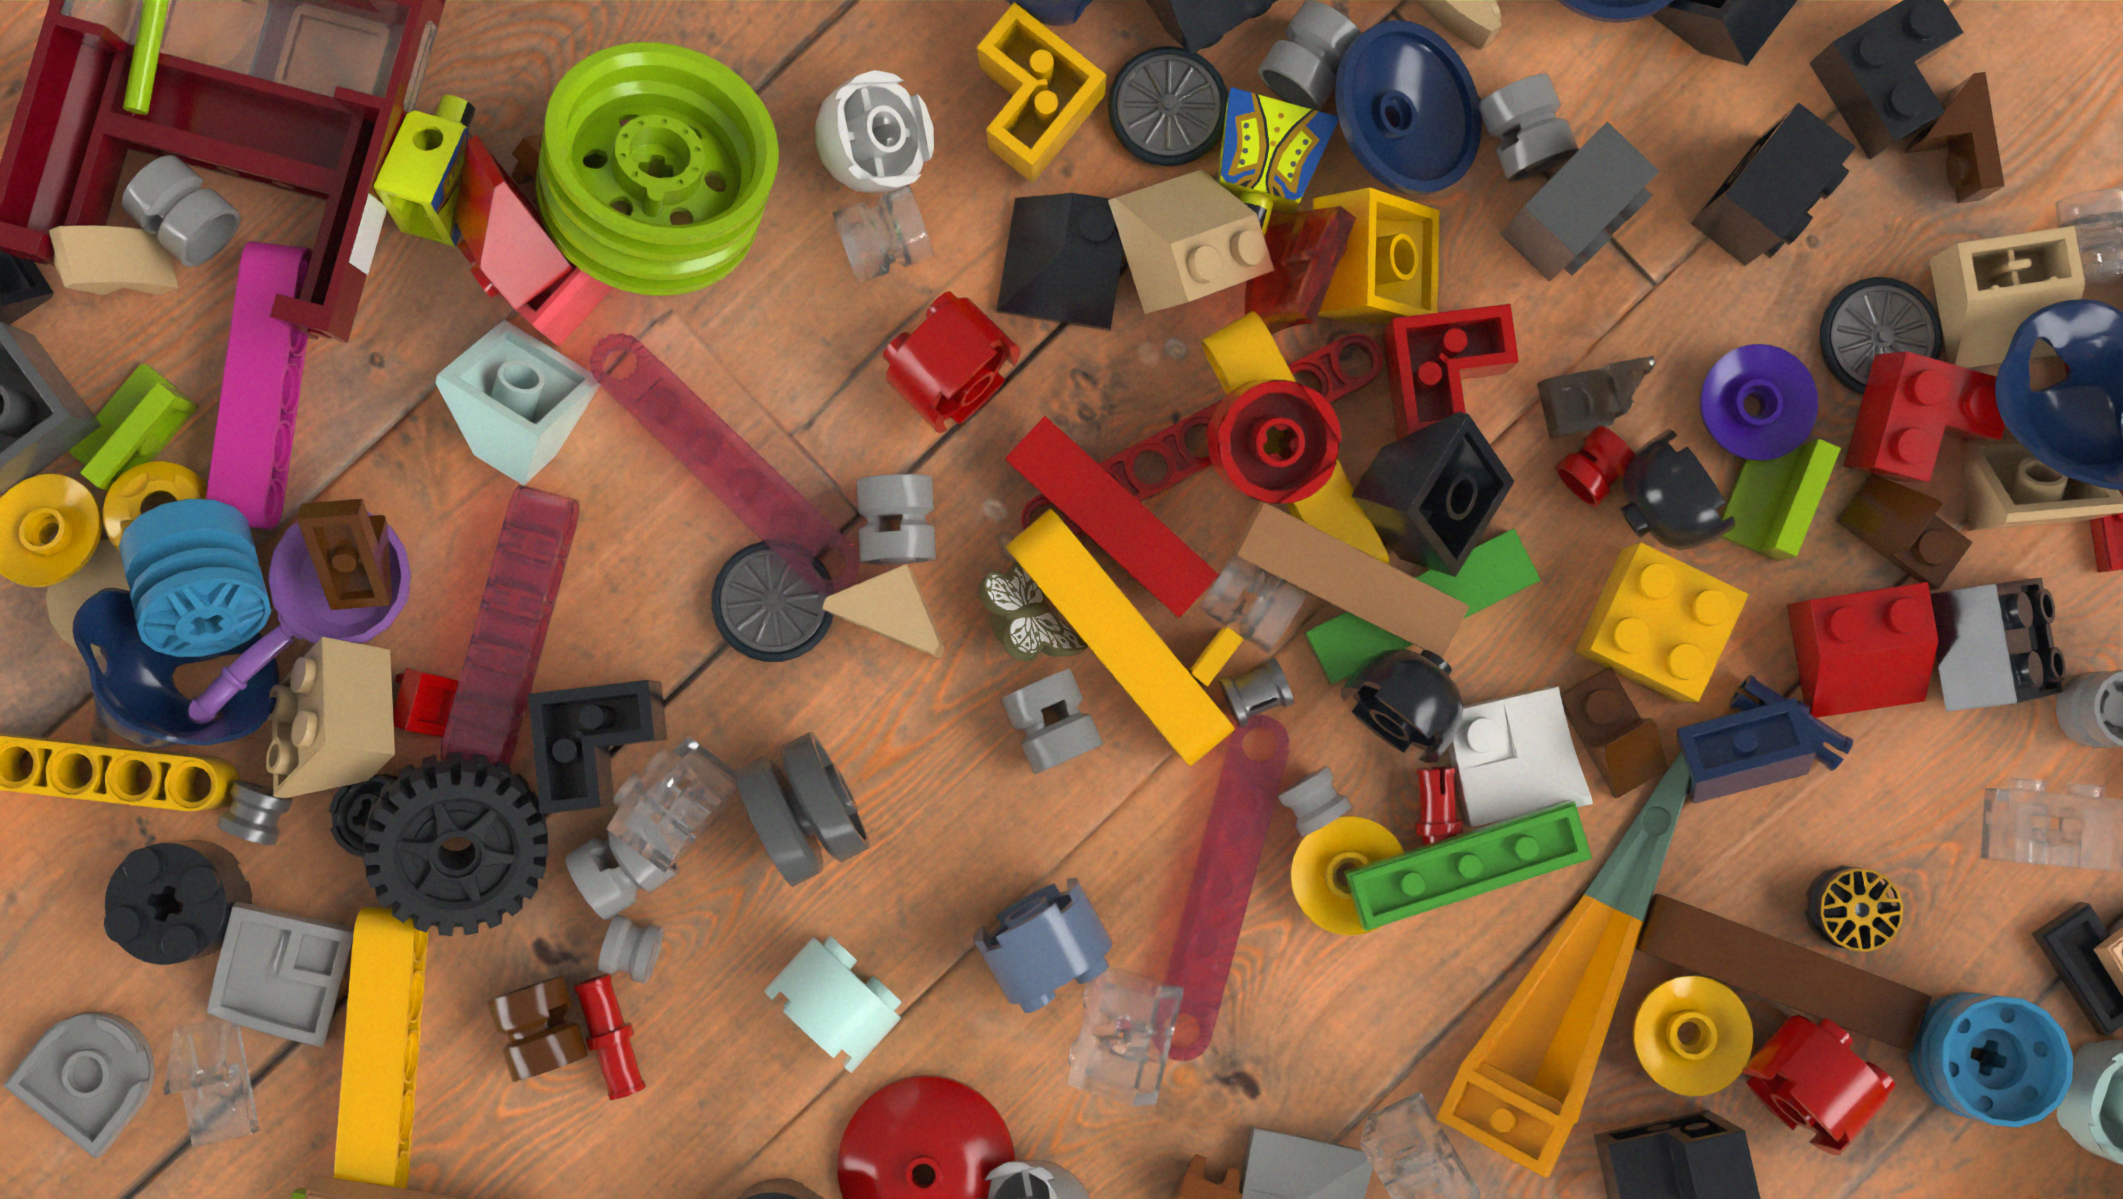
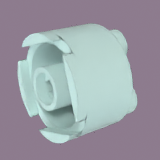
M831 935L823 943L813 936L765 988L764 992L773 1000L781 991L789 999L783 1005L785 1007L783 1012L831 1057L835 1058L843 1049L848 1054L847 1058L843 1061V1066L852 1073L901 1019L895 1010L902 1002L874 975L866 984L850 970L857 960Z
M2123 1040L2085 1043L2078 1049L2076 1056L2073 1058L2072 1083L2061 1105L2057 1108L2058 1122L2084 1149L2120 1165H2123Z

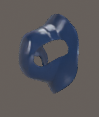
M2093 299L2067 300L2046 306L2030 315L2021 323L1999 368L1996 378L1995 396L2001 418L2015 438L2039 461L2062 475L2098 487L2123 490V312L2107 303ZM2041 338L2067 364L2069 372L2066 378L2058 383L2032 391L2029 360L2036 340Z
M104 588L87 599L77 611L73 621L72 633L75 644L89 669L97 714L104 725L112 732L132 743L148 748H165L175 744L207 746L237 740L261 727L275 706L277 698L269 697L271 688L274 685H279V671L276 658L272 659L247 682V687L243 690L240 689L216 713L217 717L206 724H194L189 720L187 709L192 700L187 699L178 691L172 678L176 668L179 666L208 661L220 656L243 654L263 638L259 632L250 640L228 651L203 657H176L157 652L141 641L134 616L135 612L131 603V591L119 588ZM90 644L100 648V652L107 662L104 675L94 657Z

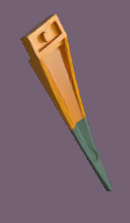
M1682 751L1679 752L1622 840L1557 934L1463 1061L1435 1118L1545 1178H1549L1574 1123L1578 1121L1691 782Z

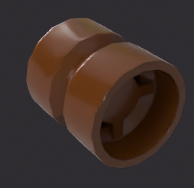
M563 975L520 988L487 1001L496 1032L508 1035L509 1042L502 1051L512 1082L549 1072L588 1056L579 1024L568 1021L566 1016L573 1007Z

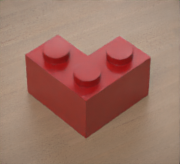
M1511 304L1391 319L1382 331L1397 440L1457 412L1466 413L1462 379L1502 375L1519 363Z
M1908 351L1875 354L1843 467L1875 474L1899 482L1930 483L1943 434L1963 440L2002 439L2005 423L2001 418L1996 402L1995 385L1997 377Z

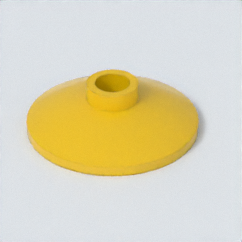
M61 474L36 475L10 488L0 498V574L16 584L35 588L58 584L83 568L95 552L102 532V513L93 493L79 481ZM58 530L56 537L49 543L51 534Z
M1357 816L1338 817L1322 828L1304 836L1297 846L1290 868L1291 887L1295 900L1303 913L1312 922L1329 932L1354 936L1375 931L1382 926L1367 931L1361 928L1349 886L1339 883L1336 876L1337 870L1345 863H1351L1358 867L1402 853L1404 850L1394 835L1382 825Z
M1684 975L1662 982L1646 995L1634 1018L1632 1039L1639 1063L1656 1083L1677 1094L1704 1096L1726 1088L1740 1076L1742 1069L1748 1063L1751 1056L1753 1027L1745 1005L1731 989L1711 978L1698 975ZM1691 1022L1695 1027V1036L1690 1042L1681 1043L1677 1035L1678 1029L1683 1023Z

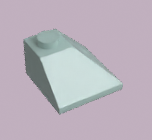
M504 319L438 373L435 383L474 456L524 486L557 455L600 387L602 379Z

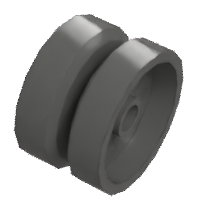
M809 732L783 745L782 760L790 783L776 763L765 756H761L734 770L735 780L749 817L773 863L792 887L822 872L823 856L816 836L831 857L840 862L870 848L868 836L858 814V808L840 770L832 762L820 740L813 732Z

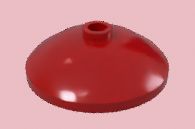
M938 1075L911 1076L882 1087L866 1099L849 1121L840 1143L837 1164L838 1181L843 1199H988L992 1180L985 1179L995 1168L1006 1162L1015 1161V1151L1004 1119L995 1106L980 1092L961 1081ZM919 1164H928L934 1169L936 1176L929 1183H921L915 1179L913 1169Z

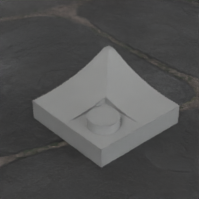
M235 902L226 929L207 1013L263 1033L324 1047L352 948L354 927L243 902Z
M1250 1126L1239 1193L1243 1194L1242 1199H1365L1376 1154L1371 1151Z

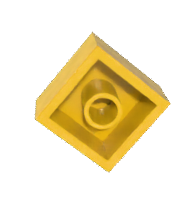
M1642 542L1622 548L1573 653L1602 667H1611L1615 673L1677 703L1699 702L1749 594Z

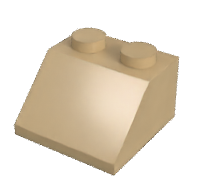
M1202 169L1108 200L1145 314L1188 303L1274 271L1257 213Z

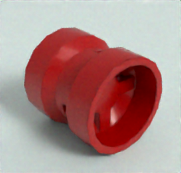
M1598 425L1584 438V447L1578 453L1566 455L1555 466V471L1561 481L1575 496L1589 506L1596 508L1610 495V486L1617 479L1623 480L1625 470L1635 453L1617 434L1605 426Z

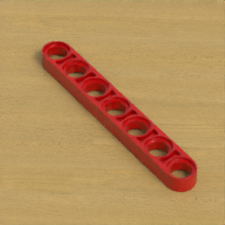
M1352 333L1289 364L1288 367L1292 375L1301 372L1313 375L1319 382L1320 394L1331 405L1371 383L1382 368L1383 354L1381 347L1373 338L1366 334ZM1350 346H1359L1365 349L1371 359L1369 372L1360 377L1346 374L1339 363L1341 351ZM1222 400L1104 460L1099 465L1140 503L1212 467L1213 464L1210 456L1197 457L1188 451L1185 445V435L1192 427L1199 425L1208 426L1213 413ZM1146 452L1160 455L1165 460L1167 466L1165 477L1154 484H1145L1135 476L1133 470V463L1139 455ZM1042 494L1035 496L1026 503L1021 513L1020 523L1022 531L1030 526V517L1038 507L1045 505L1055 507ZM1062 514L1065 525L1076 537L1083 534L1076 525Z

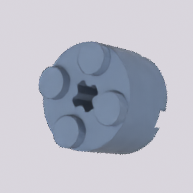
M1076 878L1067 879V891L1060 893L1055 883L1025 896L996 915L1001 926L990 935L983 925L973 936V941L1007 1001L1011 1004H1020L1024 1013L1034 1012L1050 1003L1056 997L1054 990L1075 979L1077 984H1084L1100 976L1109 968V964L1104 956L1111 949L1113 942Z

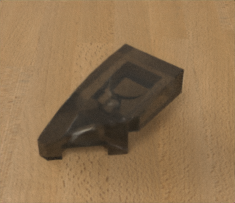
M1654 355L1611 363L1595 370L1547 378L1537 383L1550 439L1592 431L1598 425L1608 427L1614 423L1616 418L1627 414L1634 403L1632 397L1645 375L1651 373L1655 366Z

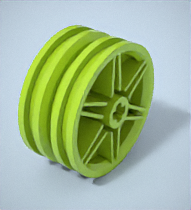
M659 42L626 43L593 53L578 62L563 76L554 89L548 103L535 183L536 204L544 228L557 248L570 262L594 279L620 290L643 295L670 296L694 292L708 287L730 274L743 261L754 243L777 173L779 161L778 140L773 121L761 99L740 76L722 63L703 53ZM630 120L623 127L620 125L621 121ZM725 187L724 191H715Z

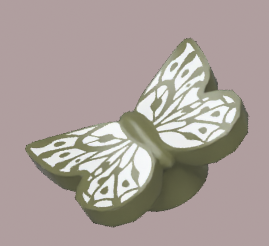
M1015 562L1006 574L993 571L982 579L978 587L979 598L985 608L993 613L990 619L991 629L995 637L1004 644L1006 651L1015 659L1029 661L1040 652L1053 657L1073 656L1081 654L1088 647L1076 632L1058 617L1048 612L1049 607L1043 603L1044 593L1018 562Z

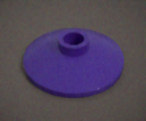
M1766 344L1742 346L1730 351L1717 360L1703 381L1699 400L1703 423L1713 440L1728 453L1752 461L1776 459L1800 446L1814 427L1819 405L1815 382L1805 365L1786 350ZM1746 396L1755 397L1759 401L1761 408L1757 416H1752L1745 411L1744 399Z

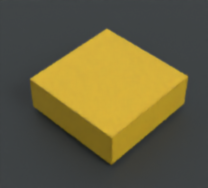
M1228 626L1226 628L1222 627L1188 671L1200 685L1207 687L1244 639Z

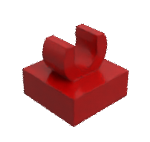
M406 668L405 673L397 674L394 682L401 684L396 704L393 705L394 727L406 731L450 738L465 682Z

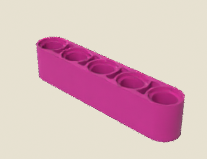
M249 241L245 245L240 259L206 499L234 506L248 519L249 527L272 530L279 524L284 508L308 337L271 318L270 314L276 293L296 299L300 298L313 250L306 247Z

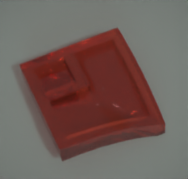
M1342 206L1270 216L1264 239L1274 271L1246 281L1245 315L1251 311L1256 312L1271 335L1289 327L1314 323L1338 262L1346 252L1347 240L1356 217Z

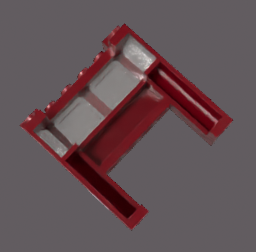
M50 0L0 162V251L21 259L25 258L36 263L50 264L55 267V252L49 230L58 226H106L128 150L159 158L175 155L189 166L327 201L300 298L296 299L276 293L270 317L310 339L318 340L319 337L334 338L339 342L348 343L387 211L373 186L407 113L415 110L446 0H169L147 115L136 114L123 109L143 0Z

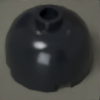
M1667 429L1635 452L1634 457L1625 470L1622 483L1629 503L1620 508V511L1639 538L1650 533L1660 544L1677 550L1699 548L1735 528V520L1731 516L1721 521L1716 509L1726 504L1723 496L1688 446L1679 452L1674 450L1669 443L1678 435L1673 430Z
M1392 649L1373 655L1356 669L1341 691L1343 701L1353 696L1358 702L1352 713L1370 731L1403 753L1410 744L1425 750L1418 760L1426 763L1437 762L1451 744L1461 724L1464 707L1459 689L1449 676L1452 668L1443 658L1429 650H1423L1421 654L1406 649Z

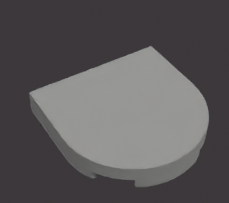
M88 1012L60 1021L48 1029L3 1086L96 1159L105 1155L147 1100L154 1080V1059L148 1041L131 1022L112 1013Z

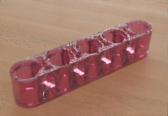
M518 485L514 490L506 511L444 733L440 755L441 761L447 760L448 752H462L463 759L472 760L473 754L476 753L487 756L488 763L491 765H495L498 760L508 766L510 765L527 708L528 694L531 693L576 531L580 511L578 499L525 485Z

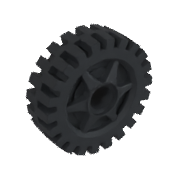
M448 752L447 760L438 761L436 754L422 758V765L415 769L410 764L400 770L396 781L390 778L382 787L379 799L375 798L372 803L368 820H366L363 840L366 877L370 888L375 887L376 898L384 908L391 905L392 915L402 923L408 918L413 919L414 929L427 933L430 925L438 926L439 935L452 936L454 927H463L465 935L478 933V926L483 922H486L490 929L502 924V916L505 912H508L513 917L523 909V898L526 897L531 900L538 890V878L543 879L546 858L548 856V832L545 816L540 814L539 799L534 791H530L528 782L519 773L513 776L510 766L499 760L495 765L489 764L485 755L474 753L472 760L462 758V752ZM452 837H464L472 842L470 846L460 851H451L441 845Z

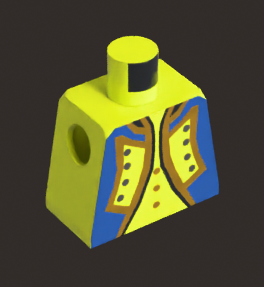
M1231 87L1226 104L1217 182L1257 213L1263 235L1265 236L1272 210L1290 215L1295 214L1337 125L1338 116Z
M442 95L435 115L416 110L407 113L373 186L401 232L453 247L457 246L461 234L454 220L466 145L467 141L472 138L468 129L476 110L471 103L453 95Z

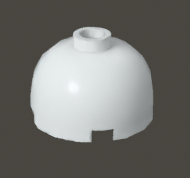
M874 70L844 81L823 101L815 124V146L821 162L834 179L854 191L878 194L911 184L922 175L918 173L921 171L923 163L931 160L934 150V131L926 104L918 94L910 96L906 89L898 84L904 80L895 74Z

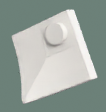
M1558 686L1542 687L1464 705L1461 724L1451 744L1448 746L1451 765L1455 767L1454 779L1464 825L1475 827L1503 821L1566 800L1575 801L1576 807L1593 804L1570 735Z

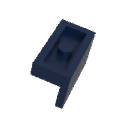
M1796 697L1677 729L1676 735L1691 777L1689 793L1693 803L1806 775L1810 771L1816 754Z

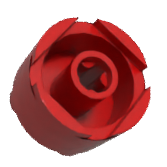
M951 291L943 293L930 305L926 312L927 319L912 334L909 332L901 333L893 339L883 353V358L890 364L886 373V382L938 433L947 431L943 421L950 417L959 425L976 413L1005 382L1006 379L998 372L1006 359L1015 367L1020 356L1019 346L973 301L967 297L957 298Z
M1260 379L1237 387L1217 406L1206 429L1209 456L1220 478L1229 487L1242 495L1274 504L1302 501L1319 491L1334 472L1337 464L1339 442L1341 443L1339 420L1328 401L1316 390L1289 380ZM1268 429L1283 431L1284 433L1277 441L1281 449L1279 453L1263 449V445L1268 441L1265 434Z
M1799 1014L1790 1016L1742 1069V1074L1752 1076L1746 1084L1771 1113L1791 1130L1800 1125L1815 1132L1816 1135L1809 1143L1832 1155H1841L1889 1099L1888 1095L1896 1087L1893 1079L1884 1070L1871 1062H1864L1849 1049L1853 1044V1040L1843 1028L1827 1018H1823L1816 1025Z

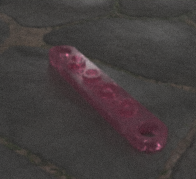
M625 333L608 334V337L598 341L599 343L592 349L589 362L591 372L600 387L815 591L827 595L838 593L850 588L854 584L859 574L860 562L857 550L851 541L843 536L826 517L678 376L632 335H625ZM627 350L636 356L637 366L633 374H629L627 378L622 377L623 379L616 377L614 379L612 376L607 375L604 371V363L612 352ZM825 549H836L843 553L848 562L845 573L834 580H825L819 577L813 569V561L819 552Z
M1252 716L1248 718V725L1241 728L1236 725L1235 730L1231 734L1153 1020L1152 1033L1158 1049L1165 1056L1176 1061H1190L1202 1055L1211 1042L1289 753L1290 743L1285 728L1281 723L1269 716ZM1256 727L1265 728L1270 731L1276 742L1275 751L1272 756L1262 762H1255L1249 759L1243 750L1244 736L1249 730ZM1180 1013L1193 1016L1199 1025V1034L1195 1041L1184 1047L1176 1046L1169 1042L1165 1035V1027L1168 1020Z

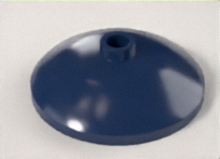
M1391 20L1377 24L1362 32L1352 41L1339 64L1335 85V98L1341 129L1358 161L1373 177L1384 185L1398 192L1410 195L1436 193L1459 181L1471 167L1478 152L1482 118L1478 108L1479 98L1476 87L1467 67L1456 51L1442 37L1429 28L1404 20Z

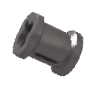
M1275 657L1266 660L1265 667L1234 680L1228 676L1219 679L1226 703L1239 728L1248 725V718L1278 705L1286 708L1294 704L1289 684Z

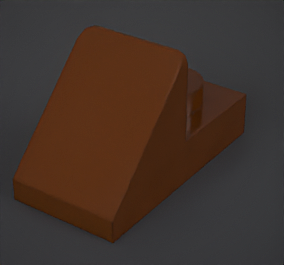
M1986 72L1974 73L1950 90L1940 103L1945 112L1923 127L1905 149V153L1949 149V155L1946 160V176L1949 184L1955 187L1958 204L1980 201L2005 186Z
M1875 474L1868 476L1836 520L1837 523L1917 582H1928L1929 590H1936L1942 586L1973 543L1935 515L1942 505L1936 498Z
M363 499L302 503L297 516V522L330 610L390 606L392 588L388 524L385 516H368Z
M1611 667L1604 668L1560 694L1567 718L1614 798L1623 796L1668 770L1656 723L1653 718L1640 717Z

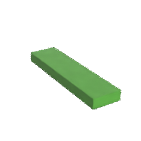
M1515 528L1475 547L1456 577L1432 569L1415 577L1469 605L1470 607L1463 619L1541 580ZM1348 611L1304 633L1329 685H1333L1353 675L1356 669L1373 655L1385 650L1405 649L1413 645Z
M1566 800L1346 870L1344 873L1361 928L1367 931L1590 860L1592 855L1576 803L1572 800Z

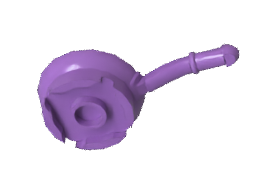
M298 522L290 526L273 551L268 575L272 602L279 613L277 618L281 625L252 645L233 664L221 669V674L198 698L194 697L189 703L187 709L189 720L194 724H206L217 717L216 713L240 689H245L248 685L247 682L258 671L295 641V637L299 640L307 639L315 644L321 637L360 644L370 641L389 628L408 602L411 588L409 586L411 571L407 551L392 527L388 525L392 588L390 606L330 610Z

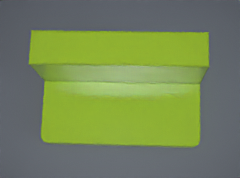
M140 364L96 415L95 418L101 427L72 447L69 452L85 465L84 469L80 472L96 487L109 491L111 485L124 472L134 466L153 462L199 406L151 366Z
M1817 439L1805 445L1801 444L1792 452L1776 459L1766 461L1744 459L1720 517L1722 521L1733 516L1735 528L1722 535L1721 538L1775 561L1797 557L1841 448Z

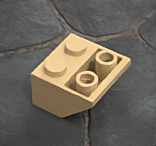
M2075 226L1961 242L1929 259L1948 363L1968 369L2002 364L2013 336L2021 323L2030 315L2046 306L2067 300L2082 299L2085 287ZM2040 338L2036 340L2031 350L2030 360L2057 356L2054 349Z
M321 637L304 657L297 659L293 669L279 685H274L271 688L269 698L276 697L277 699L268 717L269 720H272L273 740L267 752L266 766L268 772L273 773V797L289 798L369 781L395 755L390 649Z

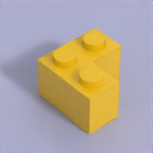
M1014 2L977 47L979 69L1013 95L987 127L986 134L988 149L1031 183H1034L1105 96L1106 74Z

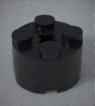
M186 840L153 844L134 850L118 866L108 884L105 896V919L103 925L105 933L130 955L151 964H176L210 955L222 948L230 914L235 902L252 904V892L249 881L245 882L244 876L237 865L240 863L235 856L227 849L212 842ZM176 900L183 903L182 911L179 910L180 904Z

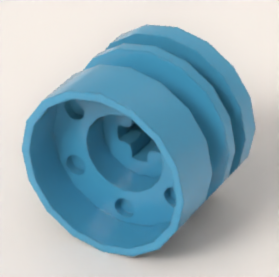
M209 499L175 501L159 505L139 515L124 530L119 543V550L125 576L131 591L130 598L135 612L136 625L141 641L153 650L176 657H203L228 651L250 640L266 625L271 613V607L261 568L258 565L248 519L234 506Z
M1958 992L1938 998L1928 1007L1913 1053L1908 1052V1061L1915 1082L1933 1103L1955 1115L1991 1125L2018 1128L2043 1120L2061 1105L2072 1083L2073 1054L2065 1031L2046 1010L2021 998L1971 992ZM1973 1047L1981 1052H1985V1059L1982 1064L1970 1058Z

